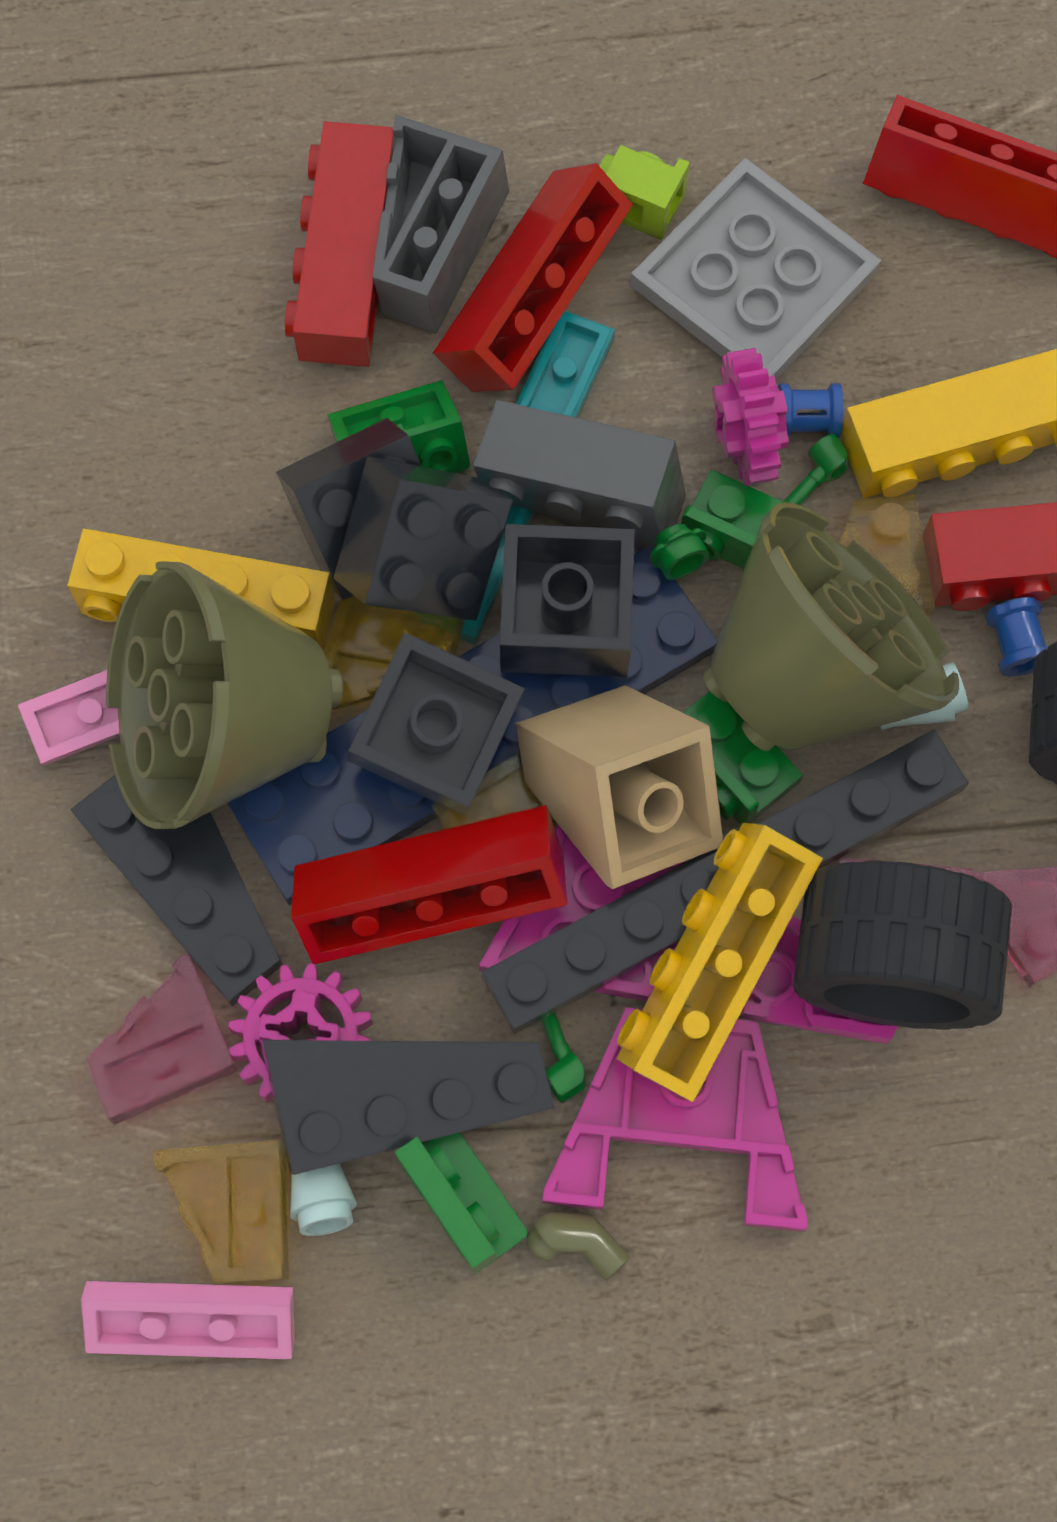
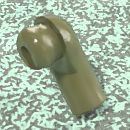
M550 1211L537 1218L535 1221L536 1226L527 1235L528 1247L539 1259L549 1261L560 1252H581L606 1281L631 1258L597 1219L588 1213Z

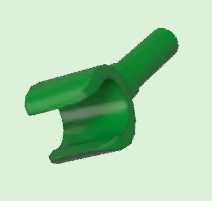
M835 434L823 437L810 448L808 456L816 468L808 473V476L783 502L801 505L825 481H834L846 472L848 467V451Z
M555 1012L541 1020L552 1053L558 1060L545 1070L551 1091L560 1103H564L585 1088L586 1077L581 1061L571 1052L569 1044L566 1043Z

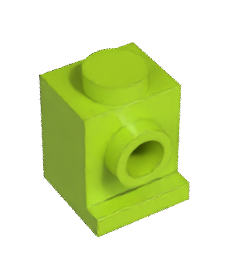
M620 145L615 156L605 155L600 167L633 204L622 224L662 240L686 195L690 162L679 158L675 167L664 163L655 154L646 151L637 152Z

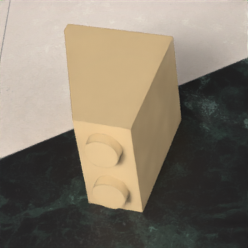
M626 685L516 723L525 783L543 805H547L550 815L605 885L611 889L717 849L723 841L709 725Z

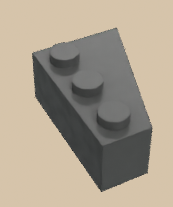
M395 115L393 127L395 136L392 161L388 163L386 177L388 189L385 210L381 212L372 278L384 316L437 334L510 192L502 149Z
M496 400L473 464L477 477L512 499L511 506H520L574 527L635 529L634 549L639 551L648 546L655 548L654 539L668 527L677 524L686 497L676 440Z

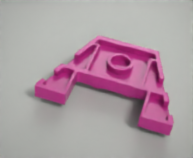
M626 1007L578 1116L564 1143L556 1165L543 1190L542 1204L602 1210L609 1141L617 1140L746 1154L748 1156L743 1226L797 1232L806 1231L808 1219L804 1203H801L794 1175L795 1167L789 1145L786 1144L777 1108L779 1104L758 1021L737 1019L694 1102H691L616 1059L622 1049L617 1044L620 1030L631 1012L637 1009Z

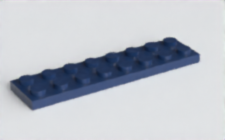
M648 546L634 554L631 653L627 677L500 672V633L459 656V658L525 688L476 794L523 767L516 723L624 685L646 694L713 654L718 640L677 581L666 579L661 569L654 567L653 563H651L649 556L654 549L653 547ZM368 710L326 734V752L320 762H307L227 803L288 905L292 904L295 865L398 841L451 810L347 761L349 748Z

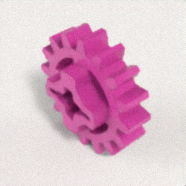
M756 348L728 352L722 356L723 367L720 368L723 385L712 387L715 413L714 427L717 441L722 444L726 459L733 458L734 464L737 463L739 478L744 480L745 486L774 481L779 478L778 469L781 468L778 449L787 448L789 444L786 426V414L788 411L784 392L779 391L775 376H769L767 368L763 369L761 353L757 354Z
M308 963L303 978H294L288 965H283L280 967L281 982L272 985L266 978L259 976L256 982L261 995L256 1000L241 995L237 1000L241 1008L246 1012L247 1017L246 1020L237 1019L229 1021L228 1028L232 1034L243 1038V1042L229 1048L230 1056L234 1061L249 1060L250 1063L244 1067L239 1076L246 1085L262 1079L263 1082L260 1087L259 1096L267 1103L273 1099L266 1064L263 1062L258 1045L261 1046L260 1040H290L287 1034H298L301 1024H309L313 1035L317 1037L316 1040L372 1041L365 1036L359 1035V1031L366 1030L373 1025L370 1012L353 1013V1010L358 1007L363 999L357 988L349 990L344 994L339 993L343 983L340 973L334 971L325 982L319 981L318 970L315 964ZM292 997L291 1004L279 1013L267 1015L278 1003ZM321 999L327 1001L338 1010L343 1017L345 1028L339 1027L338 1024L325 1022L321 1016Z

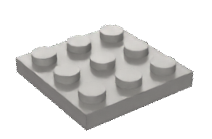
M744 158L631 273L630 286L721 357L728 352L756 348L757 354L761 353L763 369L767 368L769 376L774 375L775 380H777L879 272L882 260L747 158Z

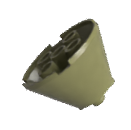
M786 502L774 506L761 522L713 652L711 667L703 673V680L707 688L720 700L730 703L744 720L742 729L747 738L763 751H769L775 745L788 750H798L936 711L948 705L958 695L959 677L954 671L948 677L946 676L940 660L949 650L918 603L892 573L858 541L854 539L847 547L843 546L823 531L830 524L828 519L806 507Z
M160 561L155 563L158 570L152 575H139L136 578L120 609L108 661L106 708H118L121 744H110L109 748L116 779L128 807L135 817L148 827L154 829H175L307 762H320L326 752V734L330 723L331 710L337 707L342 700L343 681L339 670L329 668L322 648L312 637L191 566L181 562Z

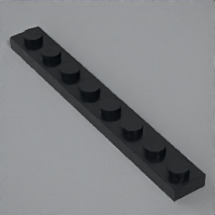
M934 729L758 824L768 826L822 857L823 859L818 867L820 869L965 790L969 782ZM717 849L685 862L482 971V978L513 1034L522 1031L662 955L667 949L675 948L687 928L682 924V917L688 903L699 889H704L705 891L708 889L719 868L714 865Z

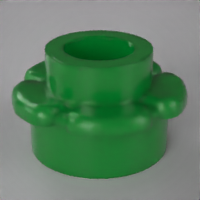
M676 524L668 527L654 539L655 548L649 556L651 563H653L654 567L661 569L668 580H676L692 574L701 568L709 558L710 554L703 543V540L706 539V533L700 528H695L691 531L685 524Z

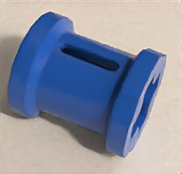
M831 383L828 389L792 390L789 384L778 385L779 391L784 392L787 405L786 426L788 437L791 432H827L828 435L835 434L840 438L843 425V391L840 383ZM800 409H821V412L797 413Z
M1034 597L1009 600L992 607L985 614L987 625L995 628L1003 656L998 665L1003 676L1012 677L1033 673L1036 656L1045 648L1048 649L1038 619V615L1042 612V606L1040 601Z

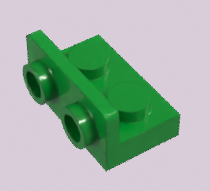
M443 380L327 414L335 442L388 418L409 435L421 467L452 473L464 471L470 467L462 421Z
M711 469L693 505H688L685 509L681 524L687 525L691 531L695 528H700L706 533V539L703 540V543L710 554L709 560L721 558L741 567L744 571L763 518L774 506L784 502Z
M711 691L707 692L682 712L710 727L720 816L728 820L733 816L740 825L742 823H752L801 782L803 774L777 745L769 751H763L755 746L742 729L744 720L733 709L729 702L720 700Z
M460 1132L428 1140L424 1144L416 1137L394 1152L400 1166L474 1275L526 1239L528 1234L526 1227Z

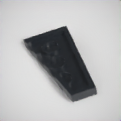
M116 775L112 776L70 809L231 1006L238 1002L237 1000L241 995L246 996L257 987L256 979L259 976L267 979L283 966L210 812L175 829H154L140 822L128 807L119 788Z
M260 1040L289 1171L292 1175L401 1148L416 1137L421 1142L554 1108L539 1042Z

